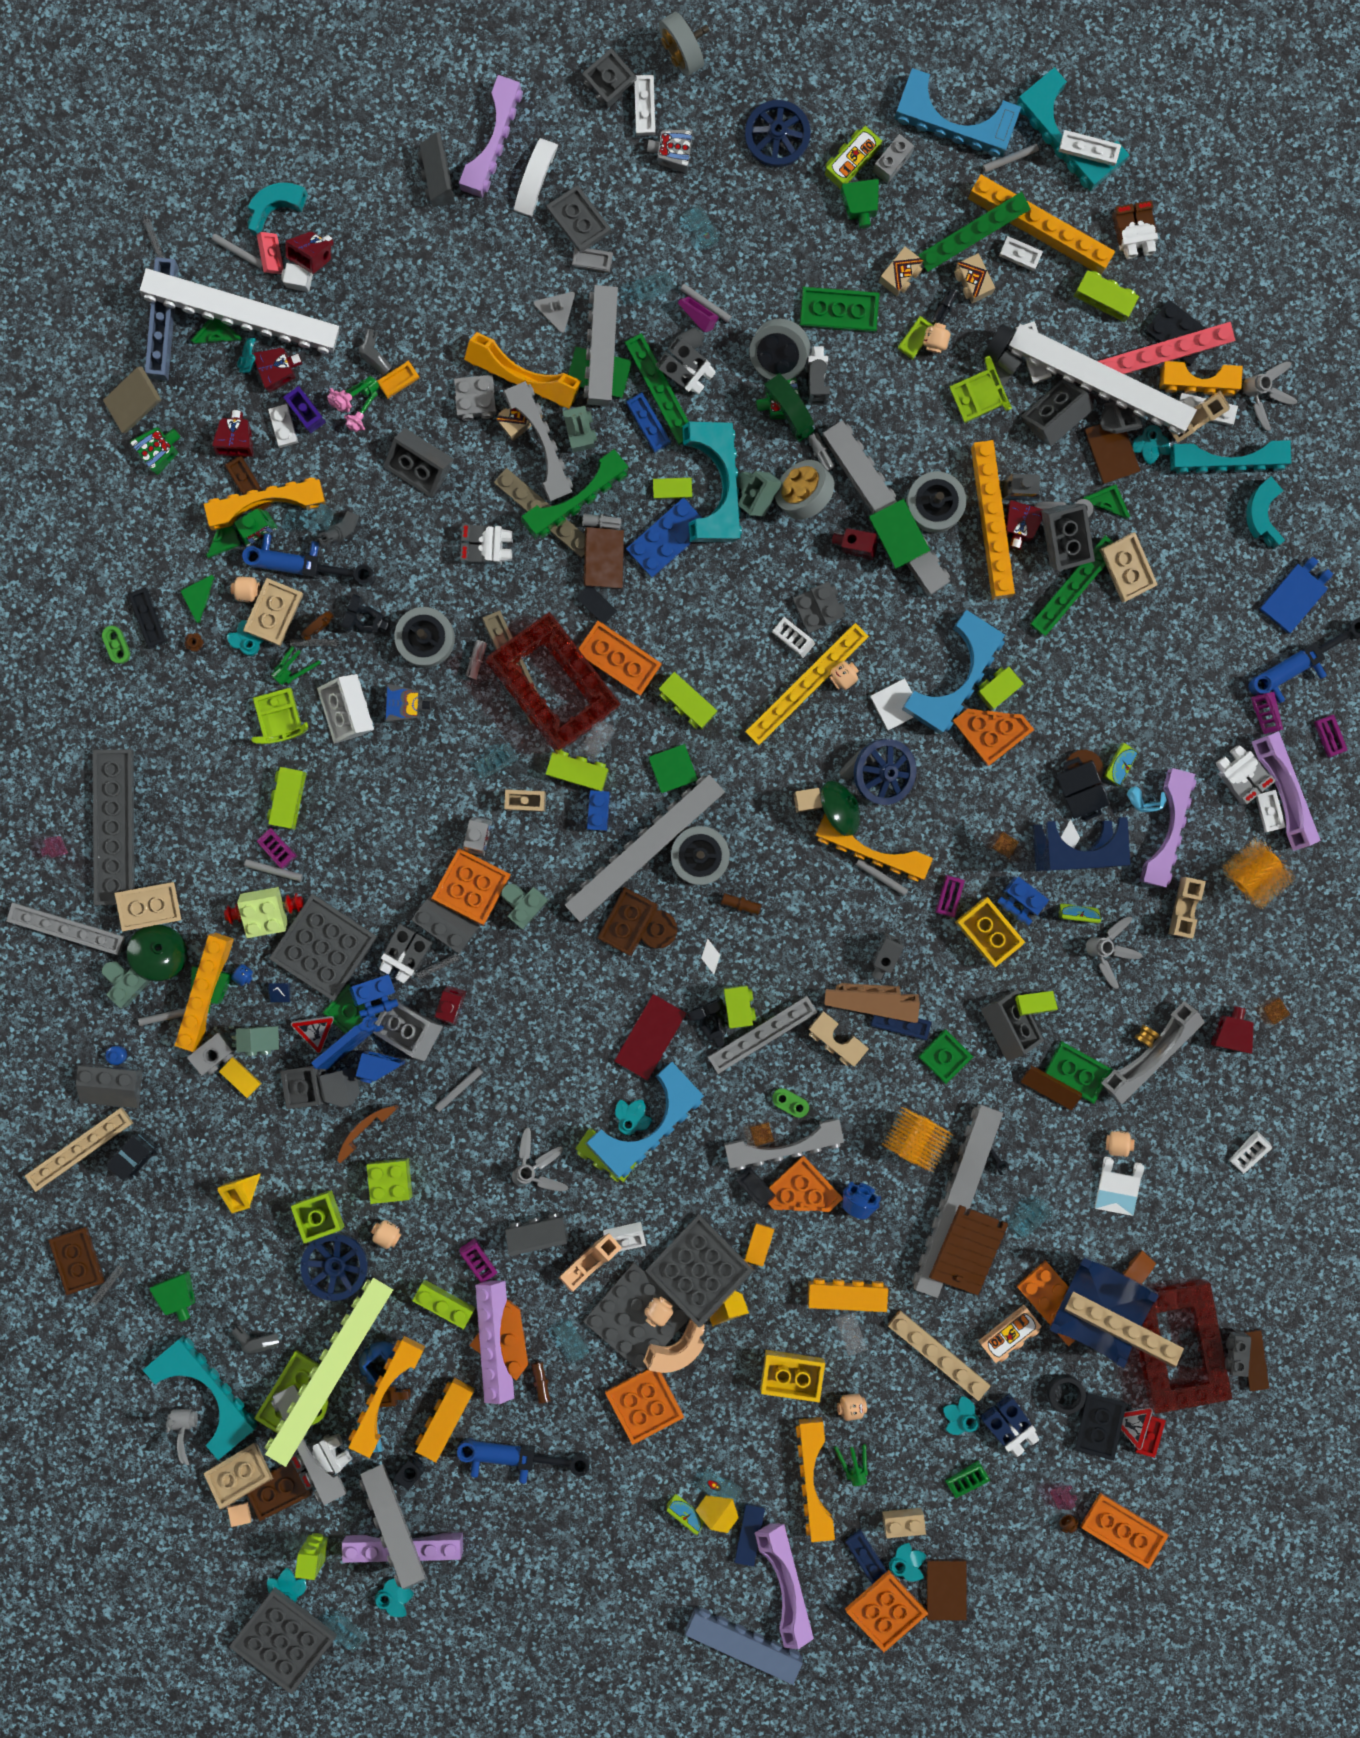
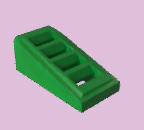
M978 1460L945 1481L955 1498H958L986 1484L990 1479ZM975 1471L979 1472L980 1478H977L974 1473ZM971 1474L974 1481L970 1482L967 1475ZM964 1478L968 1485L964 1487L960 1479ZM957 1481L961 1489L957 1490L953 1482Z

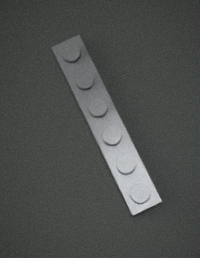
M17 903L11 904L6 920L13 924L115 955H120L126 937Z
M808 996L708 1056L719 1074L815 1015L817 1011Z

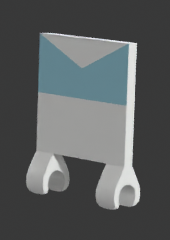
M1104 1157L1094 1208L1133 1216L1144 1166L1141 1163H1134L1133 1176L1111 1172L1114 1163L1112 1158Z

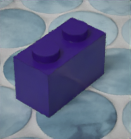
M299 386L283 397L310 433H313L326 423Z

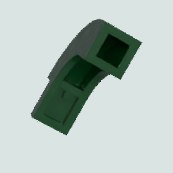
M780 373L764 384L768 396L786 417L798 442L814 432L812 426L814 422L806 406L793 387Z

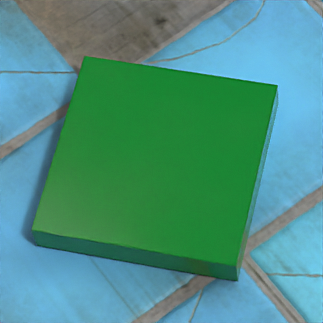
M685 744L648 757L661 793L698 780Z
M350 984L322 1012L326 1017L333 1016V1023L345 1034L356 1025H359L364 1019L360 1018L359 1011L364 1010L365 1006L362 1004L355 1007L349 989L352 987Z
M946 1029L918 1056L945 1084L973 1058Z

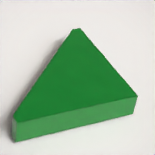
M214 318V320L209 319L191 339V342L194 344L241 341L242 338L228 325L222 323V320Z
M1116 484L1083 498L1089 500L1097 508L1125 519L1130 517Z
M233 524L230 527L217 529L206 556L207 558H212L242 545Z
M210 575L181 590L197 623L201 622L204 608H206L210 590L215 580L214 575Z

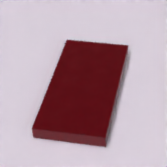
M653 994L614 1061L648 1081L687 1013Z

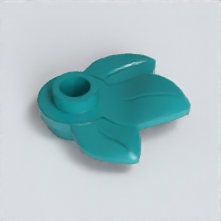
M248 338L244 343L242 356L239 357L237 362L240 373H250L255 361V356L252 354L255 338Z
M1156 425L1147 426L1143 430L1142 435L1136 437L1132 444L1134 453L1142 452L1144 460L1149 465L1157 460L1160 453L1169 455L1171 451L1169 439L1162 435L1161 429ZM1152 431L1155 432V437L1153 439L1150 438V433Z
M242 620L238 624L237 632L227 634V640L233 648L241 649L243 654L253 656L258 653L260 644L264 640L245 633L243 629L247 620ZM248 644H253L252 647H246Z
M623 1100L617 1103L615 1116L619 1120L618 1128L622 1134L632 1135L636 1130H645L651 1124L652 1118L644 1115L646 1107L643 1100H636L630 1105ZM630 1122L632 1127L626 1128L625 1123Z
M961 1396L958 1405L949 1404L943 1407L944 1414L950 1421L946 1427V1431L950 1434L960 1435L965 1431L974 1432L978 1429L980 1421L975 1414V1406L967 1397ZM967 1419H972V1424H966Z
M910 1543L902 1544L897 1548L896 1556L890 1560L889 1569L893 1575L903 1576L907 1581H919L924 1577L918 1567L926 1559V1554L919 1550H912ZM896 1563H902L900 1568L895 1567Z
M285 1568L278 1580L268 1578V1592L270 1593L276 1587L296 1603L297 1597L301 1596L306 1590V1579L296 1580L293 1572L289 1568Z
M392 1578L385 1583L383 1589L376 1593L375 1604L380 1609H386L390 1616L404 1617L407 1615L404 1604L413 1597L414 1592L409 1588L404 1590L401 1586L398 1587L395 1578ZM387 1596L388 1600L383 1601L381 1597Z

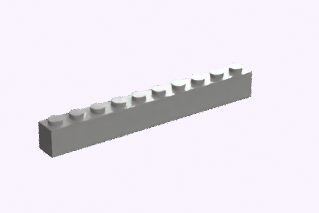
M842 420L822 434V439L872 514H875L896 503V495L891 488L888 489L885 485V478L882 473H877L873 467L875 464L869 455L866 456L863 452L864 447L862 443L853 437L852 428ZM928 552L906 564L928 597L950 582L949 573L945 568L942 569L938 564L939 559L934 552Z
M710 774L707 777L704 775L695 782L697 786L693 790L688 788L681 795L683 797L682 800L678 803L674 801L666 808L668 812L664 816L659 814L652 821L654 823L649 829L645 827L638 833L639 838L635 842L629 841L623 847L625 851L622 854L616 853L609 859L610 864L606 868L604 866L599 868L594 873L596 877L592 881L587 879L580 886L582 890L577 894L573 892L565 899L567 901L565 906L579 922H582L725 793Z
M979 1103L972 1110V1123L966 1127L964 1133L966 1140L959 1147L958 1155L960 1157L958 1162L953 1164L951 1170L953 1176L951 1181H947L945 1199H941L939 1203L938 1218L935 1217L932 1223V1228L934 1229L932 1236L929 1235L926 1240L925 1247H927L925 1254L921 1255L919 1260L921 1267L918 1273L915 1272L912 1280L913 1287L919 1292L936 1298L940 1294L943 1283L929 1278V1275L959 1205L966 1207L964 1214H966L971 1206L1003 1116L1001 1111Z

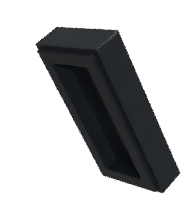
M586 587L576 597L604 625L617 613V610L593 587Z
M748 1167L736 1179L761 1209L776 1197L751 1167Z

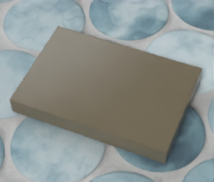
M137 367L103 401L121 432L127 433L161 401V398L143 367Z

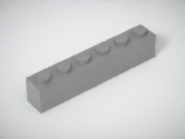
M595 285L594 291L590 292L589 304L593 305L592 310H589L588 322H591V329L587 331V341H590V348L586 350V360H589V367L585 368V379H588V386H584V397L587 398V404L610 406L612 401L618 287Z
M382 1464L360 1474L362 1478L359 1480L363 1492H367L369 1497L366 1499L370 1511H374L376 1516L373 1518L374 1524L377 1529L381 1530L383 1535L380 1537L381 1543L384 1548L388 1549L390 1554L387 1556L390 1567H394L397 1573L394 1575L397 1586H401L405 1590L427 1580L386 1467Z

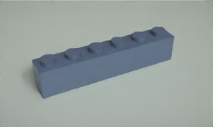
M155 257L154 271L178 278L179 266L175 259ZM159 301L151 302L145 372L149 379L168 381L175 308L166 307Z
M695 1607L685 1628L686 1636L792 1685L803 1664L802 1656L798 1651L783 1648L779 1642L774 1640L770 1642L764 1639L763 1635L757 1632L753 1634L740 1624L735 1626L722 1616L716 1617L705 1608L698 1609Z

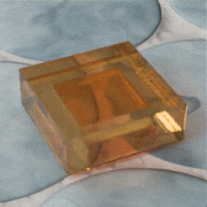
M1001 832L992 849L1009 859L1019 841Z
M1280 998L1275 999L1262 1008L1272 1025L1277 1024L1290 1015Z
M769 1122L750 1127L755 1146L774 1141Z

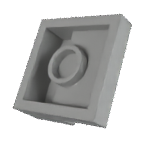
M493 375L454 379L456 409L459 419L462 418L463 421L473 420V417L489 419L493 415H497Z

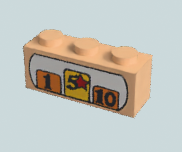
M1022 1305L978 1341L995 1363L998 1361L1002 1362L1008 1358V1353L1013 1349L1017 1350L1024 1345L1023 1341L1028 1337L1036 1336L1042 1326L1027 1307Z

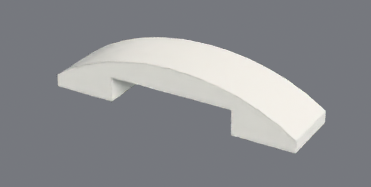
M542 138L537 142L525 170L514 211L529 217L533 216L539 192L549 165L553 162L558 144Z

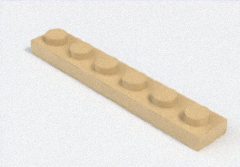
M123 1107L118 1109L26 1174L25 1178L35 1192L40 1190L132 1125V1120Z
M1075 1292L1072 1293L1064 1311L1174 1368L1177 1366L1184 1350L1179 1345Z
M901 1310L887 1324L888 1327L976 1400L979 1401L991 1387L988 1382Z

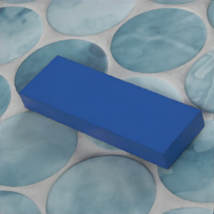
M643 393L625 402L654 453L671 444L670 439Z

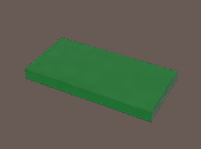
M803 287L799 326L876 333L879 293Z

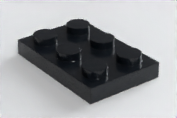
M1168 300L1144 332L1160 343L1207 328L1172 301ZM1201 352L1178 359L1190 367Z
M1087 1391L1075 1450L1114 1461L1127 1402Z

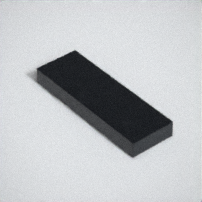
M145 587L129 593L130 602L148 649L167 643L148 588Z

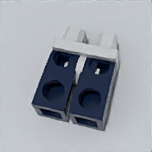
M1009 1393L996 1403L999 1410L1009 1421L1008 1423L995 1406L991 1407L980 1417L1008 1452L1011 1451L1018 1457L1025 1451L1020 1445L1022 1441L1026 1439L1030 1445H1034L1039 1441V1438L1035 1432L1036 1429Z

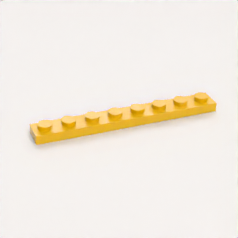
M856 623L853 624L745 733L759 746L831 675L830 671L840 662L845 661L869 636Z

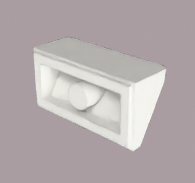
M641 1222L603 1231L604 1235L609 1233L622 1247L620 1251L646 1246Z

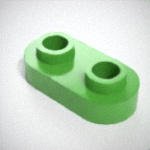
M116 626L106 627L102 632V639L110 659L118 664L126 663L130 659V650L123 632ZM116 633V639L112 640L111 635ZM123 651V657L119 658L118 653Z
M785 1088L775 1090L772 1095L773 1103L778 1108L798 1118L807 1115L809 1105L800 1096ZM780 1095L786 1096L784 1102L779 1101ZM802 1105V1111H797L796 1106Z

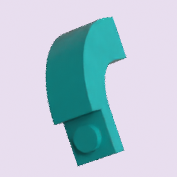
M282 182L269 185L260 190L248 205V209L253 215L249 217L247 224L251 234L257 236L258 233L262 232L268 215L277 208L287 207L302 212L308 197L305 187Z
M1270 476L1250 496L1246 509V520L1253 537L1256 539L1262 535L1264 542L1274 549L1282 544L1285 539L1271 524L1268 517V509L1271 502L1284 490Z

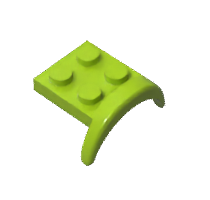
M990 356L984 359L986 371L950 386L951 393L964 423L1001 407L1005 411L1012 409Z
M292 688L253 698L263 737H252L253 743L273 744L296 738L308 730L307 722L301 725Z

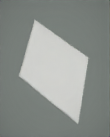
M1070 819L1061 838L1066 844L1075 848L1080 837Z
M707 939L701 959L714 974L720 954Z

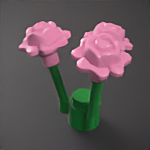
M368 376L365 380H362L346 391L338 392L330 388V394L327 396L328 402L333 408L341 412H350L352 406L349 401L359 392L364 396L369 395L360 412H357L355 416H344L346 419L345 425L349 430L354 432L365 430L361 420L372 400L378 395L376 391L379 389V384L373 377Z

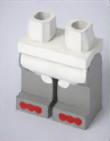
M1238 745L1230 751L1236 760L1230 763L1225 756L1218 760L1216 765L1220 770L1218 775L1223 779L1239 803L1244 805L1252 801L1260 792H1263L1276 780L1266 772L1251 751L1246 752L1244 748Z

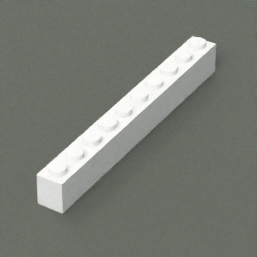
M145 269L140 293L146 301L153 303L159 301L169 308H175L176 306L189 314L196 312L202 314L206 319L214 320L216 318L222 320L221 322L226 325H240L246 331H252L253 329L260 331V334L267 337L277 336L281 341L287 343L294 341L301 347L317 348V351L324 354L334 353L339 334V326L151 269Z
M1019 325L1009 344V349L1012 350L1011 353L1019 358L1024 356L1029 359V363L1035 366L1040 364L1046 367L1045 370L1051 374L1056 375V373L1064 376V380L1070 383L1075 381L1081 384L1080 387L1086 391L1091 392L1094 390L1099 393V397L1105 400L1110 398L1116 401V405L1123 409L1127 407L1133 409V413L1142 418L1147 416L1152 419V423L1158 426L1163 424L1170 427L1169 431L1174 434H1184L1197 411L1195 408L1024 325Z

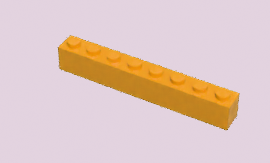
M981 174L972 188L968 199L990 211L1017 194ZM1029 201L1027 202L1031 210L1010 222V224L1101 275L1115 253L1111 248Z
M994 440L975 442L971 447L991 596L992 600L1011 598L1015 594Z

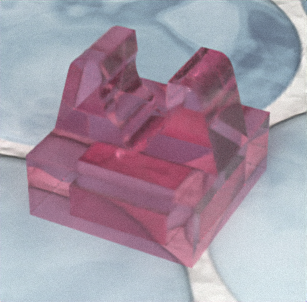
M61 836L47 838L44 840L45 847L40 849L43 857L49 855L51 858H56L68 854Z
M1071 1485L1055 1487L1050 1491L1058 1509L1071 1510L1076 1506L1074 1502L1077 1496L1070 1495L1069 1492L1072 1489Z

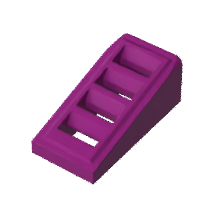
M690 297L678 301L682 309L703 332L706 333L713 330L719 318L718 315Z
M1271 692L1251 697L1263 733L1268 734L1283 730L1275 693ZM1266 700L1267 704H1262V701ZM1269 707L1270 711L1264 712V708ZM1272 715V719L1266 720V716ZM1275 722L1276 726L1268 727V723Z
M272 828L257 840L259 845L281 869H285L297 857V854ZM272 835L274 838L265 844L264 841ZM277 841L278 844L271 850L269 847ZM282 846L284 849L275 855L274 853ZM287 852L288 855L281 861L279 858Z
M476 1239L471 1240L459 1249L460 1255L480 1283L487 1281L498 1273ZM480 1254V1257H478L474 1261L471 1260L472 1258ZM485 1261V1263L479 1266L478 1268L475 1267L481 1262ZM487 1267L490 1268V1270H488L484 1274H480V1272L486 1269Z

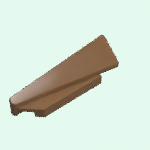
M841 983L836 986V990H825V1005L913 1023L918 1022L919 995L901 994L900 986Z

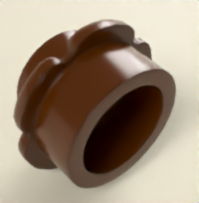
M190 633L185 637L184 645L192 652H197L203 647L204 641L200 634Z
M1071 1514L1062 1517L1059 1523L1064 1533L1075 1532L1078 1527V1519Z

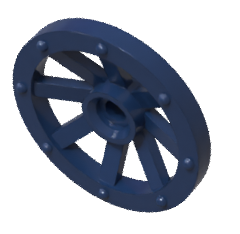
M784 100L765 102L759 105L747 120L745 128L747 148L756 160L767 166L784 167L791 165L799 160L808 148L811 133L810 124L804 112L791 102ZM778 109L777 120L774 121L766 113L767 111ZM783 110L792 113L794 117L783 122ZM759 116L769 125L753 127ZM800 121L803 133L788 129V127ZM768 133L759 144L755 145L752 134ZM787 136L802 140L801 145L796 151ZM770 141L774 142L772 157L761 152ZM782 142L790 155L778 158L779 143Z
M884 738L869 743L861 750L854 765V781L858 791L868 801L880 805H890L902 800L912 789L916 778V762L912 752L906 745L893 739ZM886 746V762L876 751L877 748ZM893 747L902 753L894 764ZM870 754L879 764L878 767L864 765ZM906 761L907 772L898 771V768ZM863 771L876 773L877 777L864 783ZM897 777L906 778L901 789L896 780ZM882 782L877 796L868 790ZM889 783H891L895 794L884 797Z
M332 1233L315 1239L306 1248L301 1259V1276L309 1291L317 1297L329 1301L343 1300L356 1293L364 1283L368 1272L367 1256L362 1246L352 1237L341 1233ZM335 1241L334 1256L327 1251L322 1243ZM341 1242L352 1248L343 1257L340 1256ZM316 1248L327 1261L309 1259ZM357 1254L360 1267L349 1265L345 1262ZM334 1262L338 1263V1268L333 1267ZM309 1267L325 1268L318 1276L311 1279ZM344 1270L359 1274L353 1286ZM327 1275H330L331 1277L327 1292L319 1288L316 1284L320 1282L322 1279H324ZM339 1276L347 1290L334 1293L336 1279Z

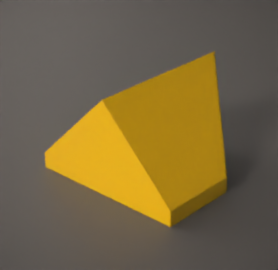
M261 1173L218 1187V1192L231 1213L250 1208Z
M735 1291L710 1317L712 1326L749 1313L743 1294Z
M706 1494L695 1510L710 1530L728 1533L739 1518L734 1501L731 1498L715 1497Z

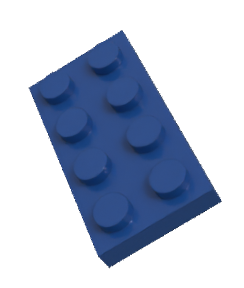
M682 498L629 545L626 550L646 573L653 578L692 543L690 542L689 522L702 517L685 498Z

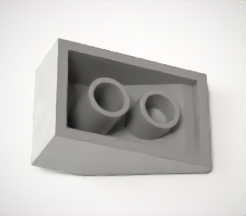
M398 1002L399 1006L392 1008V1011L381 1012L375 1024L378 1026L383 1025L384 1029L373 1033L407 1055L425 1061L443 1026Z

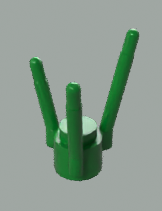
M291 646L280 663L274 668L275 671L271 675L281 685L285 682L290 684L297 677L321 664V661H317L290 676L292 672L288 667L301 652L297 650L287 661L294 650V647Z
M862 1445V1467L858 1466L854 1448L850 1447L854 1466L850 1471L838 1447L834 1446V1450L846 1472L847 1480H851L852 1486L866 1484V1476L868 1475L866 1445Z

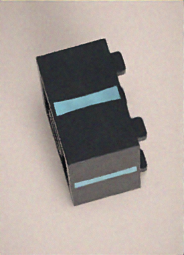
M142 1131L131 1136L106 1166L121 1180H132L133 1176L138 1177L140 1175L138 1171L153 1154L155 1156L159 1154L157 1150L160 1146Z

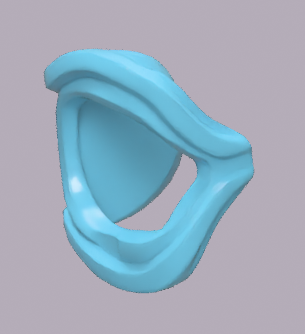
M1137 786L1131 787L1127 792L1129 800L1140 812L1158 811L1164 807L1167 801L1164 792H1161L1160 802L1152 803L1143 802L1142 791Z

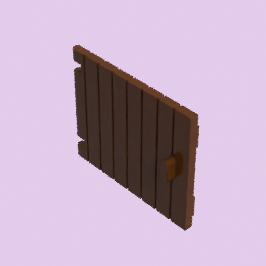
M959 1205L929 1278L979 1295L1008 1223L1001 1221L1000 1226L997 1227L998 1219L970 1208L964 1214L966 1207Z

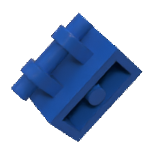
M1015 876L1003 891V893L1009 896V899L1005 900L1003 897H1000L997 903L1002 906V910L1014 915L1019 923L1023 922L1029 926L1032 919L1027 914L1030 912L1032 915L1038 916L1049 899L1019 876ZM1014 902L1023 907L1022 911L1013 906Z
M389 974L349 988L355 1007L362 1004L365 1006L364 1010L359 1011L361 1019L367 1016L374 1017L375 1014L383 1011H392V1008L399 1006L397 999L389 1001L387 997L395 993ZM381 998L382 1004L372 1007L370 1001Z

